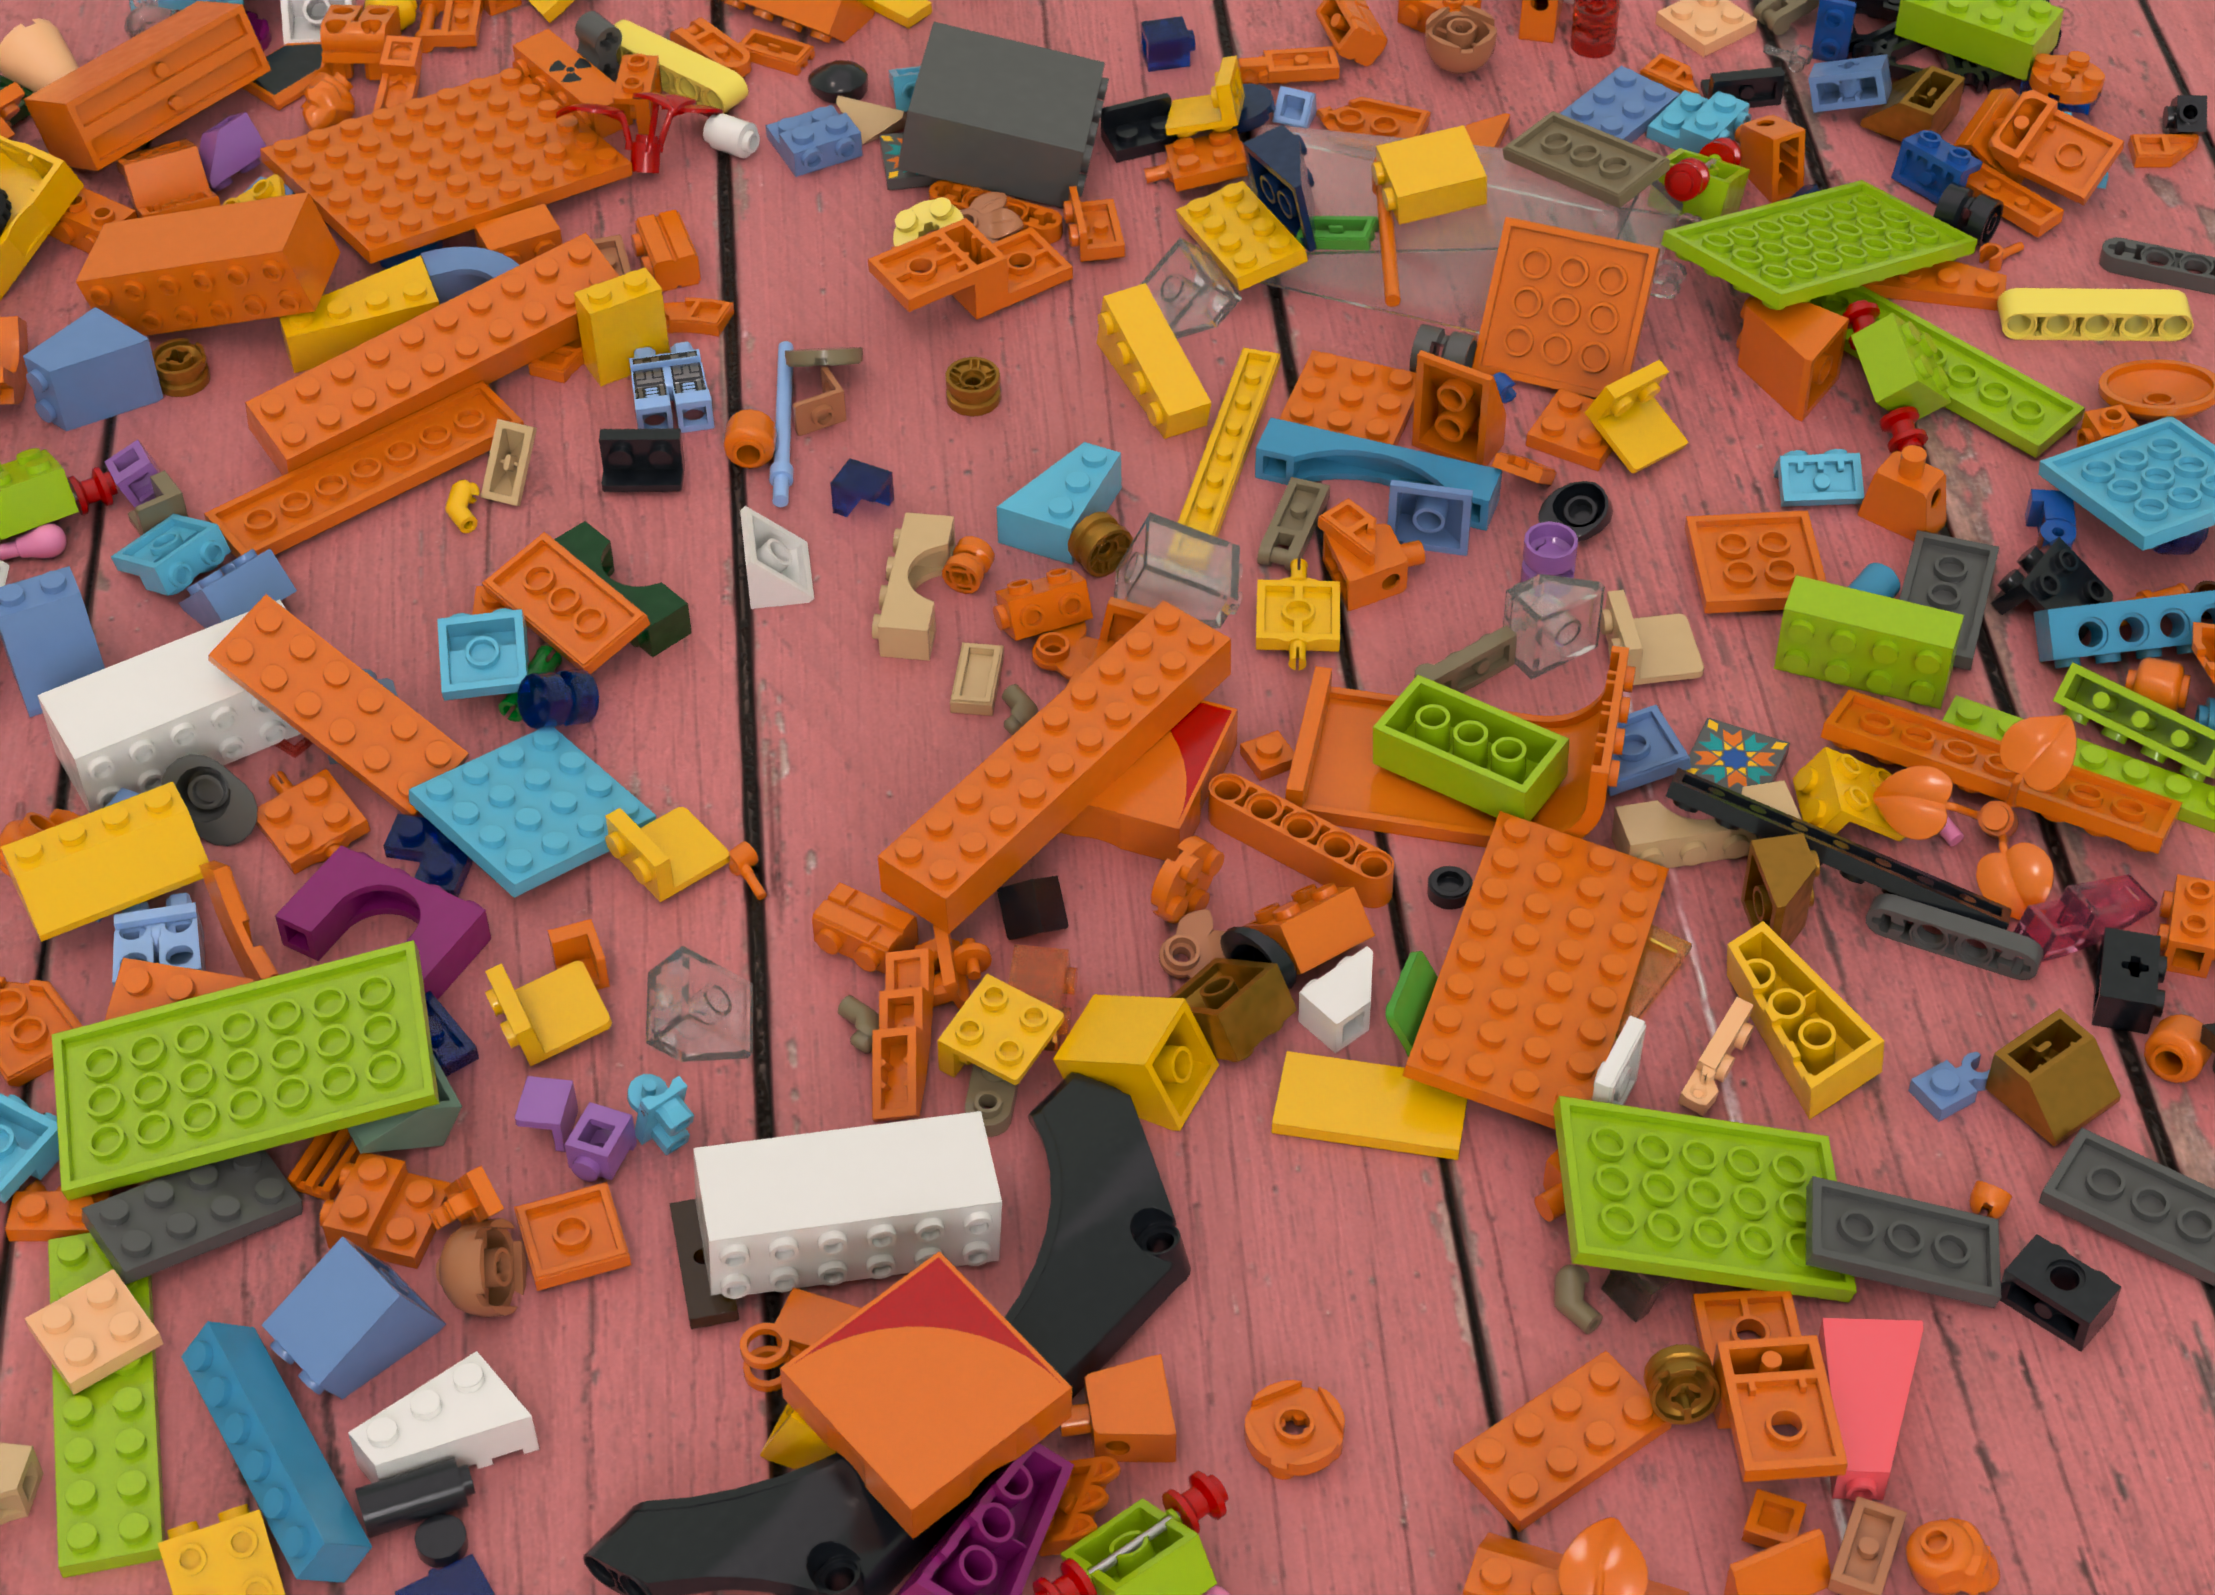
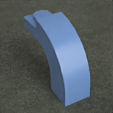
M447 247L421 253L439 304L445 303L519 266L517 262L499 252L478 247Z

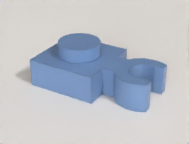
M1972 1052L1963 1058L1962 1064L1958 1068H1955L1948 1060H1945L1912 1078L1908 1091L1940 1122L1974 1103L1978 1091L1987 1090L1985 1087L1990 1069L1983 1073L1975 1071L1979 1066L1981 1054L1979 1052Z

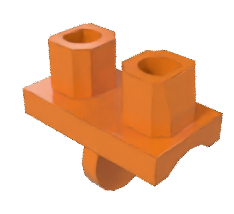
M933 924L935 938L915 946V949L930 948L935 953L934 971L938 969L941 971L934 974L933 1007L953 1001L960 1010L971 995L968 978L970 980H978L981 977V973L991 965L990 949L984 944L976 943L974 938H965L961 944L960 941L952 939L950 934Z

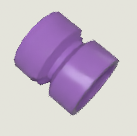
M1542 522L1530 527L1525 533L1520 583L1523 590L1530 596L1550 601L1561 599L1573 589L1578 538L1570 527L1558 522Z

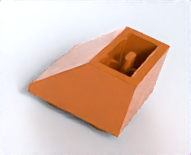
M1329 883L1319 888L1315 884L1304 886L1290 894L1292 901L1281 907L1279 903L1267 905L1254 912L1255 920L1242 926L1258 930L1276 940L1290 955L1296 967V975L1303 974L1375 936L1355 887H1336L1335 883Z

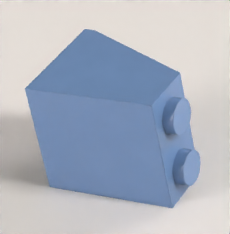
M96 307L23 355L28 372L26 378L34 392L37 402L35 403V409L38 415L45 422H52L65 431L144 407L164 398L149 339Z
M70 566L0 587V637L29 717H33L43 713L37 695L105 669L81 592Z
M342 1236L261 1326L275 1339L270 1344L272 1350L287 1363L292 1365L296 1362L303 1369L298 1377L305 1385L319 1395L326 1390L344 1399L440 1332L446 1323L389 1265Z

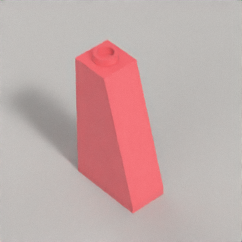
M1822 1318L1818 1341L1848 1461L1845 1475L1830 1476L1832 1499H1849L1853 1502L1856 1501L1857 1496L1869 1500L1884 1499L1923 1334V1320Z

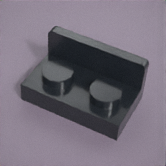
M1168 93L1102 108L1101 139L1116 163L1166 151L1165 145L1172 144L1180 138H1185L1178 137L1177 134L1166 135L1165 126L1171 108V97Z
M681 428L600 429L599 444L603 465L601 484L604 492H667L682 490L685 459Z

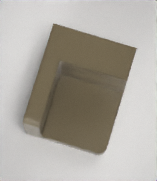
M165 470L150 476L155 498L136 506L135 510L128 513L130 522L140 535H143L172 514L188 517L183 494Z

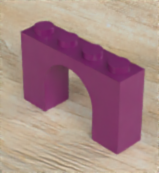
M342 845L275 915L282 944L317 961L328 952L351 926L365 918L381 914H394L413 920L418 926L406 942L414 940L419 949L427 1012L491 940L486 910L476 902L471 900L465 901L447 893L438 885H429L411 877L400 868L393 869L375 861L364 852H355Z

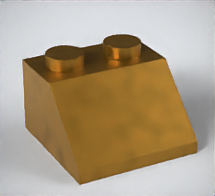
M1803 833L1751 840L1741 895V902L1751 928L1764 921L1788 946L1793 943L1805 927L1808 909L1814 905V877H1819L1820 875L1818 854L1815 850L1810 851Z
M1214 958L1169 997L1186 999L1216 1059L1229 1060L1231 1062H1239L1248 1058L1262 1040L1268 1035L1279 1031L1283 1027V1022L1297 1011L1278 964Z

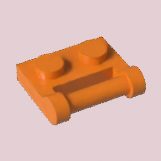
M421 0V22L419 31L415 33L414 37H422V53H429L434 47H477L484 1ZM440 12H444L441 29H434L436 16Z

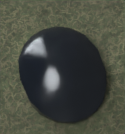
M836 60L816 68L809 74L808 81L811 90L816 96L824 101L837 104L838 95L855 100L862 99L867 92L868 73L864 67L856 62Z
M1589 481L1574 482L1555 490L1547 497L1540 508L1538 521L1539 523L1558 522L1564 524L1576 533L1578 542L1600 533L1611 522L1613 507L1604 489L1597 483Z
M1247 927L1229 928L1221 936L1220 944L1226 959L1278 964L1288 989H1291L1296 983V967L1290 955L1276 940L1258 930Z

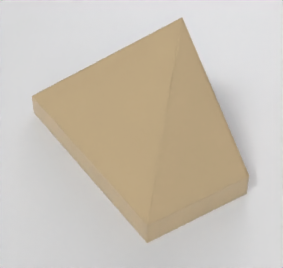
M837 96L836 103L841 113H847L861 132L862 145L880 138L882 134H891L905 128L907 112Z
M497 419L481 498L520 506L537 428Z

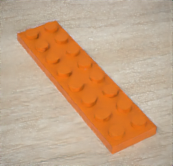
M482 380L205 512L206 522L218 524L231 553L236 558L251 549H254L257 555L271 549L273 554L276 555L490 451L497 419L524 425V421Z
M1850 689L1824 722L1820 738L1832 741L1835 746L1841 749H1855L1873 755L1876 760L1885 764H1899L1907 768L1913 766L1935 767L1948 775L1952 782L1961 790L1969 793L1980 792L1997 798L2002 802L2007 800L2012 780L2017 774L2008 770L2003 765L2000 757V740ZM2073 765L2067 778L2059 786L2047 792L2033 790L2023 779L2017 793L2014 808L2023 807L2041 813L2045 819L2053 822L2070 823L2083 828L2093 836H2107L2125 842L2136 851H2151L2159 854L2178 818L2183 802Z

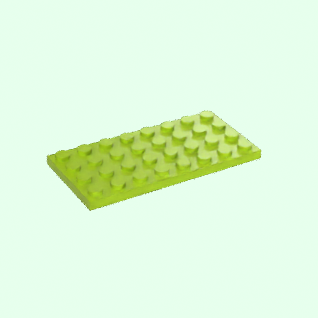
M1860 180L1665 230L1661 245L1675 252L1677 258L1693 262L1704 268L1706 274L1720 277L1733 284L1732 286L1735 290L1749 293L1762 300L1764 306L1770 309L1782 310L1786 306L1806 303L1811 299L1825 295H1834L1839 291L1859 288L1861 285L1875 281H1884L1885 278L1908 274L1910 271L1921 268H1930L1938 263L1955 261L1957 258L1974 254L1978 239Z
M414 940L52 1034L61 1192L68 1201L440 1104L420 953Z

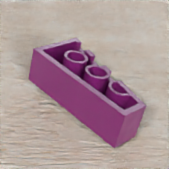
M1037 1443L1017 1460L999 1467L896 1595H1021L1074 1464Z

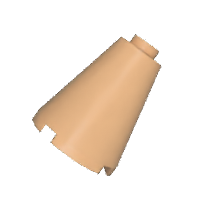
M40 18L33 19L36 24L25 27L23 24L16 26L4 37L0 44V72L7 79L13 82L16 81L19 85L34 93L79 68L58 28L49 20Z

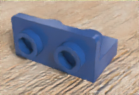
M1820 0L1810 58L1826 62L1848 59L1857 6L1855 2L1848 0Z
M1922 130L1902 140L1891 178L1938 204L1941 195L1949 184L1954 182L1965 187L1968 176L1979 171L1983 162L1973 157L1967 149L1955 147L1946 142L1938 133Z

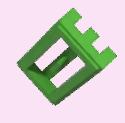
M1313 216L1316 227L1314 233L1315 250L1370 251L1371 242H1374L1376 237L1375 232L1379 230L1378 217ZM1300 227L1296 239L1302 244L1300 238L1304 237Z

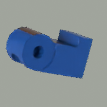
M2031 489L2025 520L2026 526L2038 527L2036 546L2041 549L2057 537H2060L2072 549L2077 534L2074 501L2061 491Z

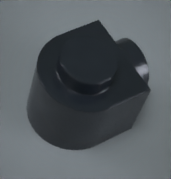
M2177 95L2172 99L2170 106H2165L2163 127L2169 128L2170 134L2204 135L2207 132V95Z

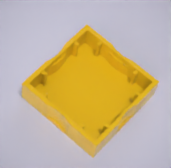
M1 135L0 189L5 190L7 193V200L11 202L12 209L10 211L11 216L0 236V300L85 186L64 160L29 144L12 141Z

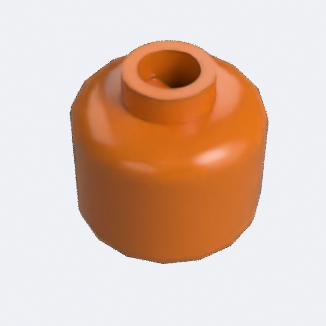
M747 409L733 414L728 420L725 429L723 446L726 456L732 463L743 468H759L767 464L773 457L776 446L777 430L775 423L769 415L759 410Z
M2146 657L2140 662L2138 670L2129 669L2125 687L2177 712L2178 708L2185 709L2191 675L2185 674L2184 667L2179 662Z
M2184 1014L2170 1015L2161 1020L2145 1043L2144 1057L2151 1071L2161 1079L2173 1083H2184L2197 1077L2212 1055V1051L2200 1042L2202 1025L2204 1024L2196 1018Z

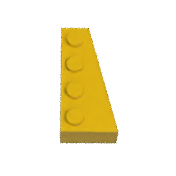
M421 255L323 295L315 312L279 317L286 351L293 371L298 373L310 370L439 306V300Z
M1144 283L1103 296L1101 313L1097 317L1099 325L1097 345L1141 405L1150 423L1158 429L1164 439L1207 426L1212 402L1147 284Z
M1764 921L1727 944V977L1739 998L1754 1005L1750 1017L1809 1120L1882 1072L1884 1040Z

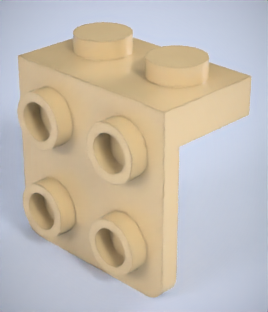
M1624 590L1607 591L1605 609L1599 611L1600 630L1603 635H1606L1609 644V657L1611 656L1612 646L1629 648L1627 666L1636 667L1633 685L1700 678L1703 675L1704 665L1685 615L1670 614L1633 618Z

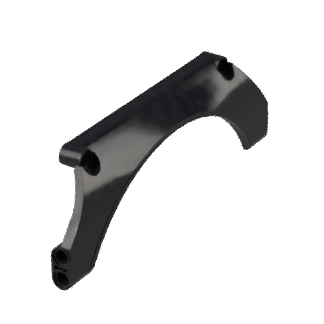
M1078 1073L1068 1074L1028 1114L1029 1122L1038 1133L1046 1151L1050 1168L1051 1203L1046 1233L1036 1263L1020 1295L1004 1317L1072 1387V1399L1084 1387V1377L1089 1373L1099 1371L1175 1289L1187 1280L1191 1272L1180 1232L1175 1227L1177 1224L1131 1096L1113 1086ZM836 1452L822 1460L781 1476L740 1488L694 1497L638 1503L584 1554L583 1560L588 1570L598 1581L621 1595H687L718 1590L758 1591L781 1595H889L940 1541L996 1470L982 1480L969 1497L913 1539L867 1490L855 1468Z

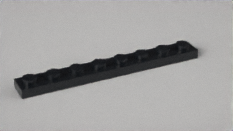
M1677 768L1666 793V797L1673 799V803L1680 809L1696 813L1699 810L1715 817V821L1719 825L1730 830H1739L1741 828L1755 834L1757 839L1803 833L1810 851L1815 850L1817 852L1820 866L1826 864L1840 870L1839 873L1844 878L1854 883L1863 884L1866 881L1882 888L1881 891L1883 893L1901 896L2007 930L2009 925L2011 908L1683 769Z

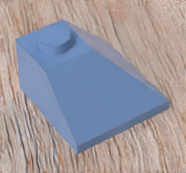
M1391 480L1388 525L1392 527L1400 544L1420 540L1425 551L1467 556L1473 490Z

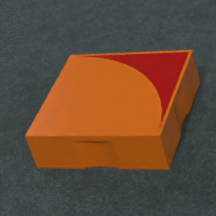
M1076 667L1067 686L1085 670ZM1202 700L1059 833L1098 839L1117 846L1122 850L1163 861L1169 858L1175 862L1183 852L1177 846L1184 839L1194 836L1200 823L1202 808L1209 796V783L1211 779L1224 773L1237 746L1238 709Z
M940 1251L780 1367L783 1398L829 1448L843 1456L855 1468L867 1490L913 1539L969 1497L973 1490L989 1474L999 1467L1017 1460L1072 1417V1387Z

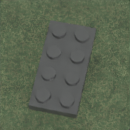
M1917 530L1899 600L1964 615L1953 667L1971 670L1999 547Z
M2081 1127L2042 1190L2039 1203L2215 1286V1189Z
M265 1150L169 1174L81 1209L82 1222L126 1285L301 1215L302 1200Z
M1812 1176L1806 1187V1265L1995 1308L2001 1299L1998 1219Z

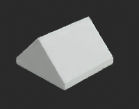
M280 0L284 45L287 43L321 42V22L330 5H357L356 0Z
M744 506L740 510L751 609L811 602L814 599L808 542L749 507Z

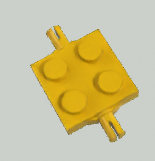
M1298 558L1291 561L1290 577L1279 580L1257 579L1256 650H1289L1288 665L1293 670H1296V658H1299V670L1306 667V651L1339 652L1340 581H1319L1307 578L1308 563L1301 558L1300 570H1298Z

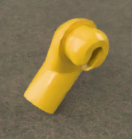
M466 479L459 480L452 485L445 506V512L462 533L472 532L478 524L477 519L467 507L468 504H473L477 501L473 495H480V490L477 484Z

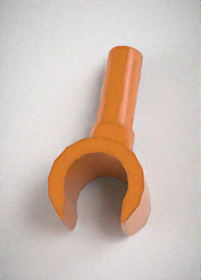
M2017 242L2002 248L1997 243H1986L1980 248L1979 262L1984 263L1989 260V270L1998 272L2002 267V260L2024 250V244Z
M743 841L729 851V857L731 858L729 870L736 876L741 875L748 883L757 900H762L767 896V893L751 868L758 863V855L748 842Z

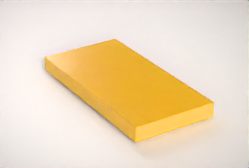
M1287 1051L1272 1120V1133L1458 1160L1468 1099L1404 1077V1067Z

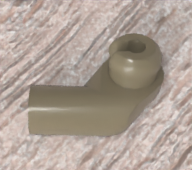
M1012 684L1004 690L1002 699L1012 709L1010 711L1012 715L1004 721V728L1013 735L1035 716L1039 710L1036 704L1017 684Z
M848 995L841 1001L838 1007V1014L854 1024L857 1029L850 1038L851 1044L864 1053L872 1052V1030L879 1029V1014L852 995Z
M1568 1264L1563 1266L1555 1276L1554 1304L1557 1310L1586 1334H1590L1600 1325L1603 1316L1584 1300L1585 1283L1589 1282V1274L1586 1269L1579 1265Z

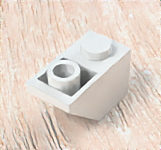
M1368 946L1353 956H1346L1334 969L1319 979H1312L1299 992L1298 1022L1335 1054L1369 1031L1373 951Z

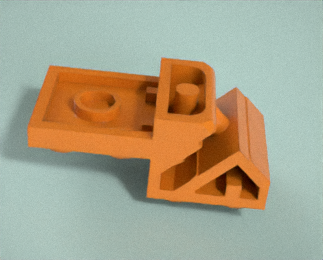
M2012 88L1991 90L1954 143V146L1967 149L1973 157L2019 184L2022 183L2024 178H2027L2084 206L2123 150L2124 141L2058 110V101L2035 90L2022 92L2019 97Z

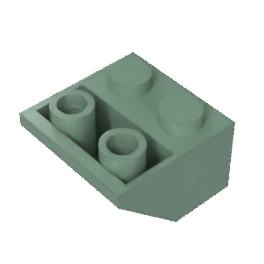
M434 1055L440 1104L347 1128L360 1154L444 1146L462 1105Z

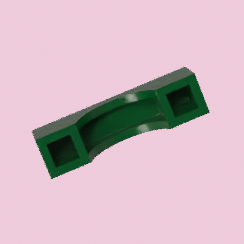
M586 521L554 539L648 616L651 624L630 641L634 647L639 646L651 657H654L692 633L688 603L662 582L649 586H628L610 578L615 571L611 542Z

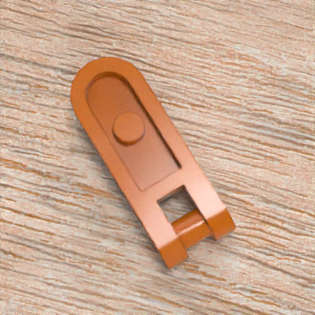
M702 17L691 21L689 27L685 29L679 27L670 33V40L737 72L742 78L751 71V58L748 50Z

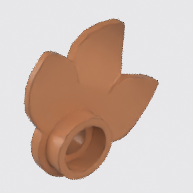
M1002 192L982 194L973 200L969 208L960 210L963 217L973 223L991 243L1011 236L1024 227L1020 217L1012 210L1005 208L1007 195Z
M1209 909L1197 910L1182 917L1178 923L1176 935L1169 937L1161 945L1159 962L1163 970L1169 975L1177 978L1191 979L1214 958H1225L1220 944L1221 936L1225 931L1213 930V919ZM1176 954H1184L1189 960L1187 962H1179L1173 957Z

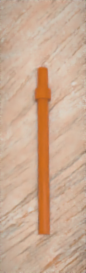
M1372 175V191L1377 198L1385 304L1389 307H1395L1400 304L1401 300L1393 210H1386L1382 197V184L1376 185Z

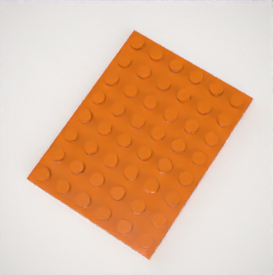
M507 68L492 76L475 78L469 83L454 88H444L435 94L422 98H412L397 106L377 109L371 114L355 119H345L340 124L324 129H314L305 135L289 140H279L273 145L260 148L261 162L274 174H278L295 194L309 192L323 220L370 264L472 230L477 223L543 203L546 205L632 176V163L574 116L572 112L556 118V112L563 108V106L555 101L548 92L544 93L538 85L533 84L529 76H522V72L516 68Z

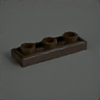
M696 1199L669 1203L691 1329L738 1321L739 1315L736 1299L726 1298L723 1294L711 1295Z

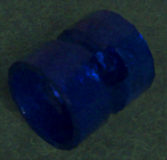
M582 669L564 670L556 673H532L526 675L521 681L517 702L523 721L531 728H551L562 724L564 726L581 725L591 722L596 716L599 708V692L594 678Z

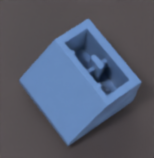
M251 549L186 588L190 596L179 602V604L187 614L206 629L249 612L265 594L277 601L285 599L297 590L271 549L257 555L254 549Z

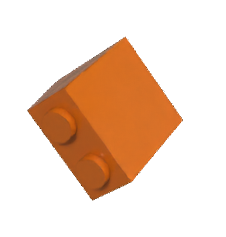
M1749 296L1744 302L1740 317L1744 321L1743 328L1736 342V348L1739 349L1737 366L1792 417L1802 422L1839 379L1849 318L1810 302L1786 306L1782 310L1770 309L1762 304V300L1755 296Z

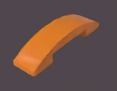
M386 35L379 63L382 77L373 112L377 109L390 108L403 104L409 99L417 98L422 65V37Z

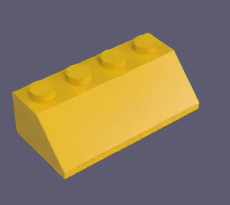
M173 781L1 847L12 882L41 942L201 880L203 876L199 865L209 862L190 813Z

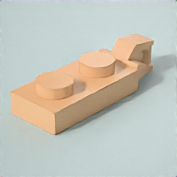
M1736 997L1698 1060L1695 1071L1682 1090L1678 1100L1679 1105H1683L1703 1116L1715 1103L1719 1092L1715 1080L1722 1083L1725 1081L1735 1061V1057L1731 1056L1732 1051L1735 1047L1743 1050L1753 1032L1754 1025L1748 1023L1753 1004Z

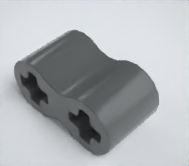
M586 12L578 19L575 26V34L579 40L577 52L615 82L620 68L616 55L621 45L622 33L598 12Z

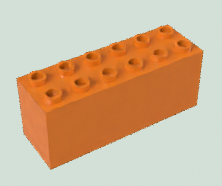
M197 1L23 100L50 155L64 160L69 167L99 171L271 71V68L242 4Z
M309 192L105 223L75 282L91 309L96 307L142 335L148 336L315 312L341 252Z

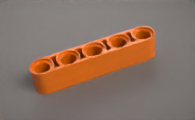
M1223 773L1211 779L1209 783L1208 820L1216 829L1322 885L1335 883L1336 887L1354 886L1364 907L1379 908L1390 902L1393 893L1394 860L1388 853L1240 775Z

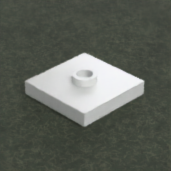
M1629 1016L1607 1060L1601 1063L1593 1084L1592 1101L1618 1105L1625 1104L1637 1081L1646 1031L1645 1021Z

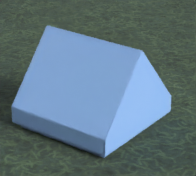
M1280 86L1272 122L1308 130L1316 116V94Z

